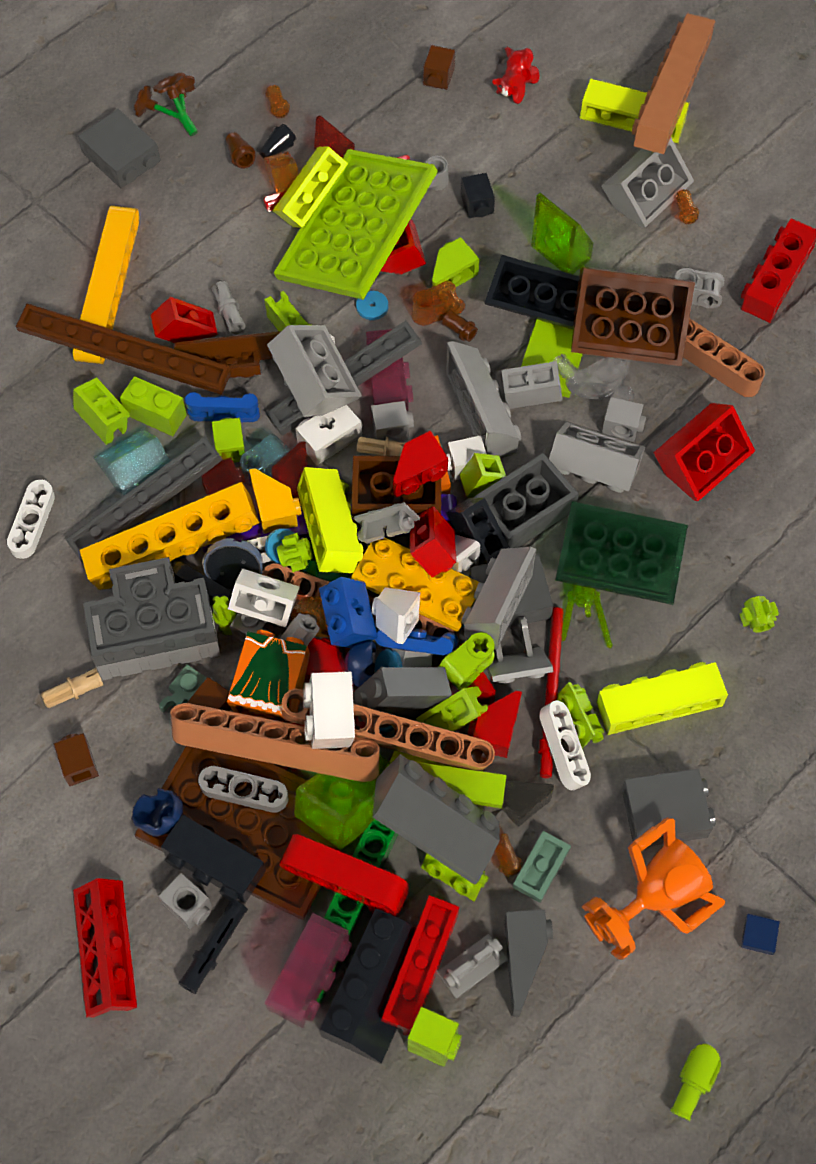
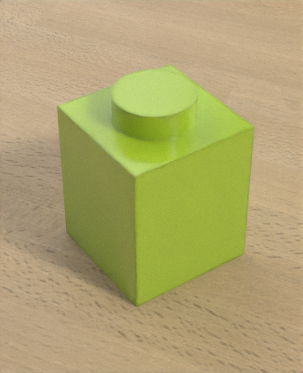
M223 418L219 421H212L215 449L223 459L218 465L246 461L240 418Z
M474 453L459 474L466 496L474 498L480 492L506 477L498 455Z

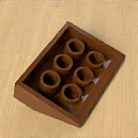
M581 266L576 295L571 352L682 366L695 282L686 279Z

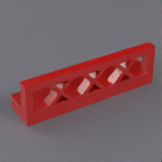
M96 878L73 890L86 1017L93 1018L111 1010L130 1011L137 1008L123 881ZM91 893V904L87 909L85 895ZM93 924L95 934L91 941L89 931ZM95 956H97L98 958V967L96 969V972L93 971V961L95 959ZM100 988L102 1004L97 1006L96 994Z
M431 895L428 897L382 1016L383 1022L403 1029V1035L408 1037L421 1007L424 1008L457 921L460 908L457 905Z

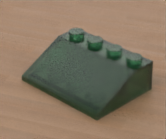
M572 501L555 581L673 605L688 525Z

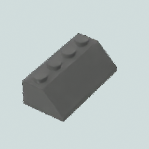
M401 754L376 778L372 817L475 885L480 880L500 841V823L492 813L483 811L473 804L467 796L455 792L442 779L430 775L417 762L408 760Z

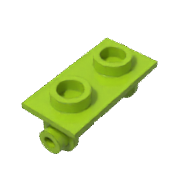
M568 682L558 693L557 701H561L569 709L583 749L591 740L593 743L602 741L604 739V729L596 714L586 715L585 713L593 709L585 689L581 688L579 684L572 685L571 682Z
M427 853L421 869L428 872L430 876L439 879L455 889L460 895L466 896L474 902L481 887L483 888L489 879L485 875L484 870L480 880L474 885Z

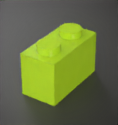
M136 376L133 377L120 396L122 405L130 413V418L172 437L187 416L183 397Z
M421 1007L408 1037V1051L445 1067L448 1059L454 1061L461 1044L462 1035L458 1034L459 1023Z

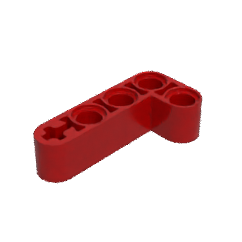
M293 834L279 863L280 867L294 875L368 905L369 911L372 914L375 908L398 917L408 894V883L403 878L297 834Z

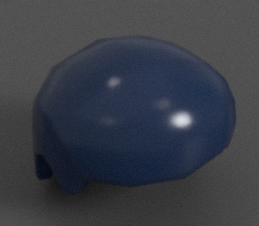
M374 641L358 644L347 652L345 671L352 673V684L357 688L374 674L375 663H373L372 653H375L377 650Z
M158 788V793L154 796L144 794L139 797L133 807L131 818L135 826L145 833L156 837L171 832L183 815V803L174 791Z

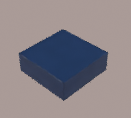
M747 914L741 948L774 955L780 921Z

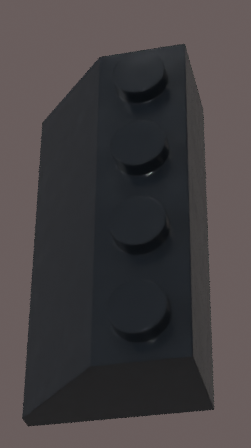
M501 255L485 300V305L573 329L579 276Z
M375 908L319 1029L321 1037L382 1065L398 1028L383 1022L382 1016L416 931L415 927L398 917Z

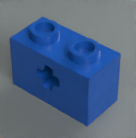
M339 577L319 588L331 645L352 648L358 644L370 642L378 638L365 582Z

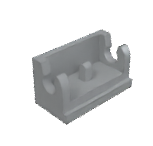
M557 361L501 370L505 399L509 409L563 401Z

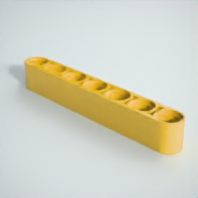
M109 207L80 318L82 321L113 330L139 225V211L137 208ZM73 348L74 361L103 364L105 362V358Z

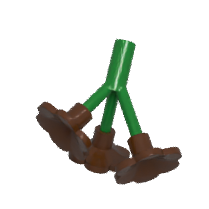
M176 73L173 76L162 79L153 87L154 92H167L169 98L173 99L178 113L160 106L157 101L152 100L151 87L146 85L144 89L139 91L134 105L135 115L141 117L147 109L152 111L158 110L179 119L190 137L195 135L198 129L186 113L184 99L186 92H191L195 89V78L191 75L186 76L184 73Z

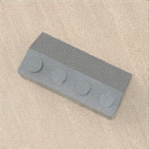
M455 341L447 342L446 374L474 437L481 435L488 455H498L502 458L517 453L518 443L521 441V433L516 424L513 425L510 420L509 406L507 402H502L500 398V387L498 382L492 380L490 376V366L487 359L481 357L478 348Z

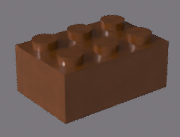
M353 456L352 521L359 524L354 520V516L386 508L397 503L407 504L417 515H420L432 506L441 514V479L435 482L428 481L420 485L412 494H403L396 498L393 494V478L400 456Z

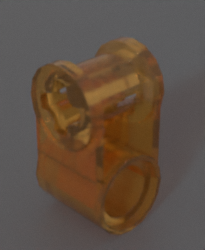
M447 281L416 292L413 296L412 304L413 321L418 325L426 326L443 320L446 313L450 310H453L457 315L462 313L466 306L464 301L459 299L456 294L455 284Z

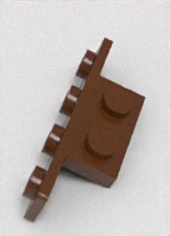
M281 331L174 343V349L230 366L232 373L229 378H249L261 374L260 360L273 359L267 344Z

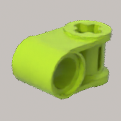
M475 633L459 648L448 654L440 663L439 667H445L448 680L459 691L470 686L477 676L493 663L495 657L494 640L487 633Z

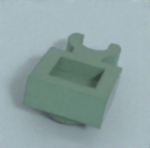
M186 664L168 687L173 695L165 697L161 701L160 710L164 713L169 706L187 703L207 677Z

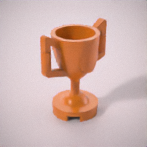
M665 818L634 840L628 847L638 879L636 899L622 910H618L615 907H610L602 899L593 897L582 906V909L590 911L584 915V918L596 938L600 942L604 939L609 944L612 943L616 948L610 953L619 960H623L636 949L634 940L629 932V921L642 910L658 911L678 931L687 934L724 906L725 900L709 893L713 889V881L707 868L687 844L675 838V820ZM663 834L664 846L645 866L641 852ZM698 898L709 902L684 921L671 910Z

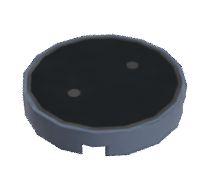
M226 538L211 545L206 552L203 562L206 576L230 591H233L235 582L242 569L261 575L263 572V557L259 550L247 541H233L234 538Z

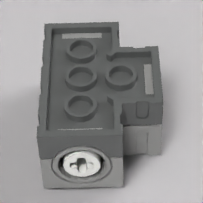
M169 557L109 569L113 584V596L103 598V600L83 602L91 655L102 681L113 679L116 676L123 677L142 673V671L149 669L156 670L170 667L173 664H185L202 660V658L221 656L205 579L199 578L191 582L177 583Z

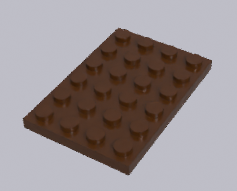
M190 746L184 748L161 788L178 794L183 803L184 816L263 861L266 872L251 895L301 920L305 919L321 886L280 867L279 863L293 834L304 836L340 851L361 811V805L274 764ZM209 766H218L276 780L285 785L288 793V803L279 812H268L210 798L201 791L198 778L203 769ZM214 776L212 780H206L209 788H213L215 784L225 785L226 793L229 792L231 778L228 779V784L220 783L217 776ZM240 782L235 787V793L238 796L244 797L251 793L253 787L248 782ZM259 785L258 796L255 800H259V794L268 796L270 803H274L276 798L281 799L282 797L279 796L278 790H274L272 794L262 793V786ZM138 828L135 837L163 852L161 846L170 832L156 837Z

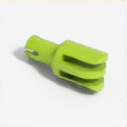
M700 1044L692 1049L679 1075V1078H681L680 1082L683 1085L670 1111L687 1121L691 1120V1115L701 1094L710 1093L721 1068L720 1056L711 1045Z

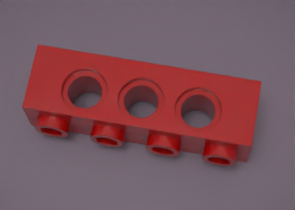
M792 218L786 227L781 226L774 239L776 244L774 246L769 245L763 257V260H765L764 264L757 265L752 275L753 283H747L740 298L744 299L742 311L769 323L774 318L816 244V229Z

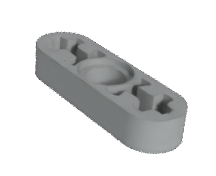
M209 766L203 769L198 778L201 791L210 798L268 812H279L288 803V793L285 785L276 780L218 766ZM214 776H217L220 783L228 784V779L231 778L229 792L226 793L225 785L215 784L213 788H209L206 780H212ZM240 782H248L253 788L249 795L241 797L235 793L236 785ZM259 785L262 786V793L272 794L274 790H278L279 796L282 797L281 799L276 798L274 803H270L268 796L259 794V800H255L258 796Z

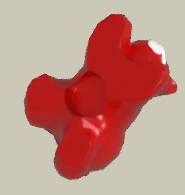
M506 47V72L503 77L493 79L492 83L497 86V94L512 95L514 103L520 104L525 96V84H536L539 81V70L536 66L531 65L534 56L530 48L513 51L511 48Z

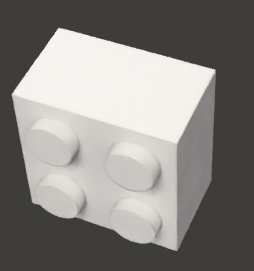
M312 673L310 682L305 683L303 689V707L310 709V716H306V721L304 722L305 741L311 740V749L350 747L355 738L352 673Z

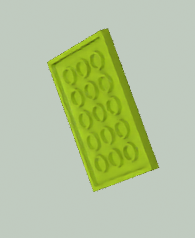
M348 149L343 157L348 165L304 227L298 231L274 271L276 278L364 300L438 173L435 165Z

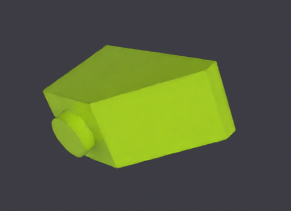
M461 237L453 242H447L438 251L432 278V297L434 299L474 278L479 273V258Z

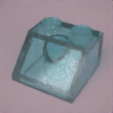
M142 429L94 457L115 489L123 495L130 492L170 462L157 436Z

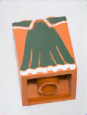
M257 630V633L247 631L227 703L235 713L293 724V722L286 720L282 716L281 702L285 693L289 690H303L310 657L308 646L304 645V641L294 637H287L286 640L274 638L275 635L265 630ZM289 700L286 704L287 708L293 713H298L300 700Z

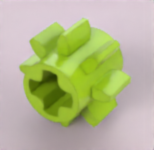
M298 533L284 536V539H282L283 545L277 546V554L283 567L291 566L292 572L306 569L307 561L313 559L309 540L307 538L299 539Z
M757 596L748 599L744 603L745 607L742 608V613H740L743 627L750 626V629L755 633L764 632L774 627V621L777 620L776 616L779 615L775 602L769 603L766 597Z

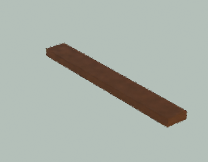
M28 303L16 324V328L20 332L222 395L232 373L230 366Z

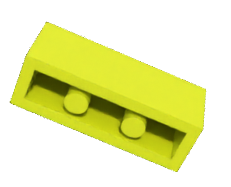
M329 146L318 147L273 209V212L290 226L303 228L348 163Z

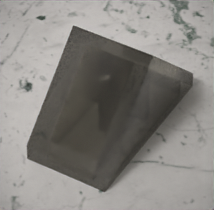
M506 781L501 809L517 827H520L551 801L554 784Z

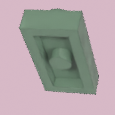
M543 831L513 883L512 888L541 903L570 851L571 845Z

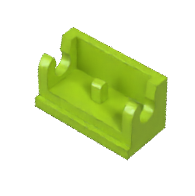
M281 291V299L277 303L271 296L264 299L267 318L278 331H282L288 325H311L304 320L290 303L289 297L284 291Z
M97 377L73 389L74 410L106 445L113 442L115 430L119 429L122 434L126 432L127 419L130 417V413Z
M478 686L463 688L417 717L416 720L417 722L455 732L481 716V714L488 710L487 705H480L477 697L482 694Z

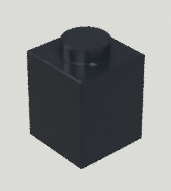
M487 173L462 177L461 197L468 218L485 217L494 214L495 196Z

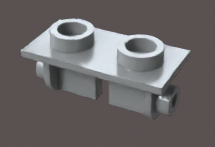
M397 503L386 508L354 516V520L361 525V530L358 531V539L368 544L384 539L385 529L388 537L409 533L414 528V521L420 520V517L407 504Z
M487 934L437 971V974L457 999L507 962L508 959L501 951L503 947L496 938L492 939Z

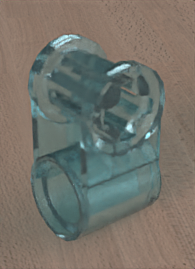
M275 434L266 436L259 444L241 456L240 464L243 469L242 478L244 483L252 487L250 469H257L269 477H273L279 471L286 469L294 459V452Z

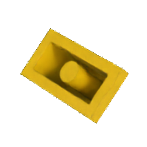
M250 469L251 483L263 533H270L279 528L287 529L298 526L297 515H302L298 497L292 498L291 490L286 485L257 469Z

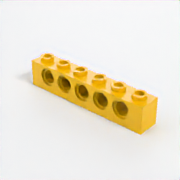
M240 482L80 549V554L88 580L98 590L110 589L113 584L109 569L169 557L171 562V560L180 556L194 554L199 548L214 544L230 535L246 532L254 525L259 524L260 521L250 493L243 483ZM229 513L225 519L220 520L224 514ZM202 524L198 530L193 531L197 525ZM174 535H175V537H174V539H173L172 541L167 542V540H168L171 536H174ZM148 547L144 553L140 554L143 548ZM118 558H121L117 564L113 565Z

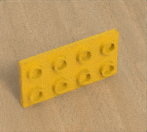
M385 537L370 543L362 560L351 576V579L365 582L366 589L379 595L385 587L420 592L419 614L454 631L460 630L463 615L467 607H472L475 601L473 598L474 593L480 583L453 569L444 573L441 572L432 578L410 554L409 548Z

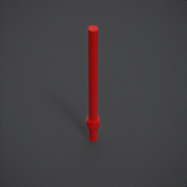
M559 607L553 608L551 616L548 659L553 666V672L547 673L545 706L553 701H557L564 614V610ZM543 729V736L539 740L538 753L541 755L540 777L548 779L552 778L553 756Z

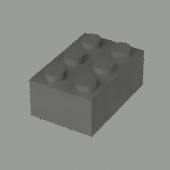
M542 453L480 492L474 498L486 499L509 547L519 548L576 511L579 493L547 456Z

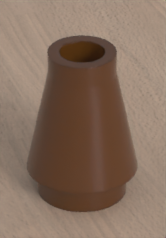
M237 132L228 134L225 141L228 145L232 163L241 169L250 167L255 161L254 148L242 139Z

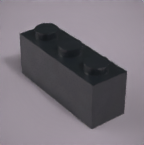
M184 815L180 817L161 846L166 856L165 861L178 870L185 867L192 871V877L205 886H208L209 883L214 884L220 888L219 893L232 902L239 899L246 903L266 872L263 861Z

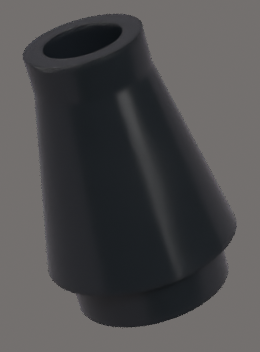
M281 124L279 127L276 126L263 147L259 150V153L263 159L270 162L276 156L293 147L296 136L285 124Z

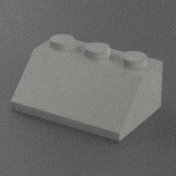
M671 138L664 154L641 149L601 186L613 208L643 228L651 223L694 180Z
M288 325L267 344L272 353L273 360L278 365L285 383L290 388L297 406L304 417L323 416L362 397L325 325Z
M565 422L556 433L549 460L561 474L569 475L573 473L579 475L580 479L585 482L595 484L598 481L607 484V488L616 492H624L625 490L629 492L646 447Z
M536 548L501 549L497 559L491 558L485 573L488 577L485 583L480 582L473 597L476 599L473 608L467 607L461 621L465 625V637L470 638L473 634L479 632L487 633L494 640V649H498L532 578Z

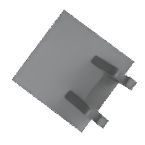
M525 616L519 617L523 653L503 656L500 643L498 649H494L495 657L493 663L486 668L493 682L510 683L515 678L526 676L528 678H540L545 673L553 672V666L542 648H532Z

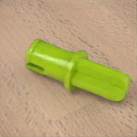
M225 595L221 598L215 596L212 599L214 603L212 606L213 620L219 625V630L223 631L224 635H232L230 625L237 614L235 611L228 609L230 602Z

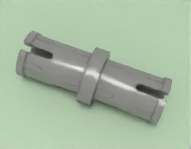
M217 282L216 285L219 290L213 285L212 292L218 302L219 314L224 316L229 332L231 334H238L241 332L239 325L242 330L246 327L239 313V303L233 298L227 282Z

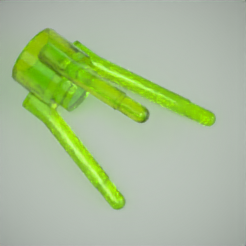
M589 577L575 579L572 582L573 591L567 593L568 603L563 621L562 641L564 642L567 637L574 603L578 607L585 609V616L587 618L591 617V606L594 604L608 648H612L611 636L600 602V592L596 591V581Z

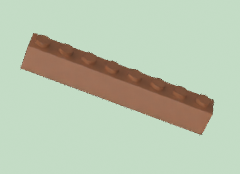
M687 13L684 21L678 22L675 35L672 36L663 62L659 65L657 76H654L651 90H648L645 103L640 108L638 119H635L631 133L636 135L634 147L660 154L665 153L710 45L716 20Z

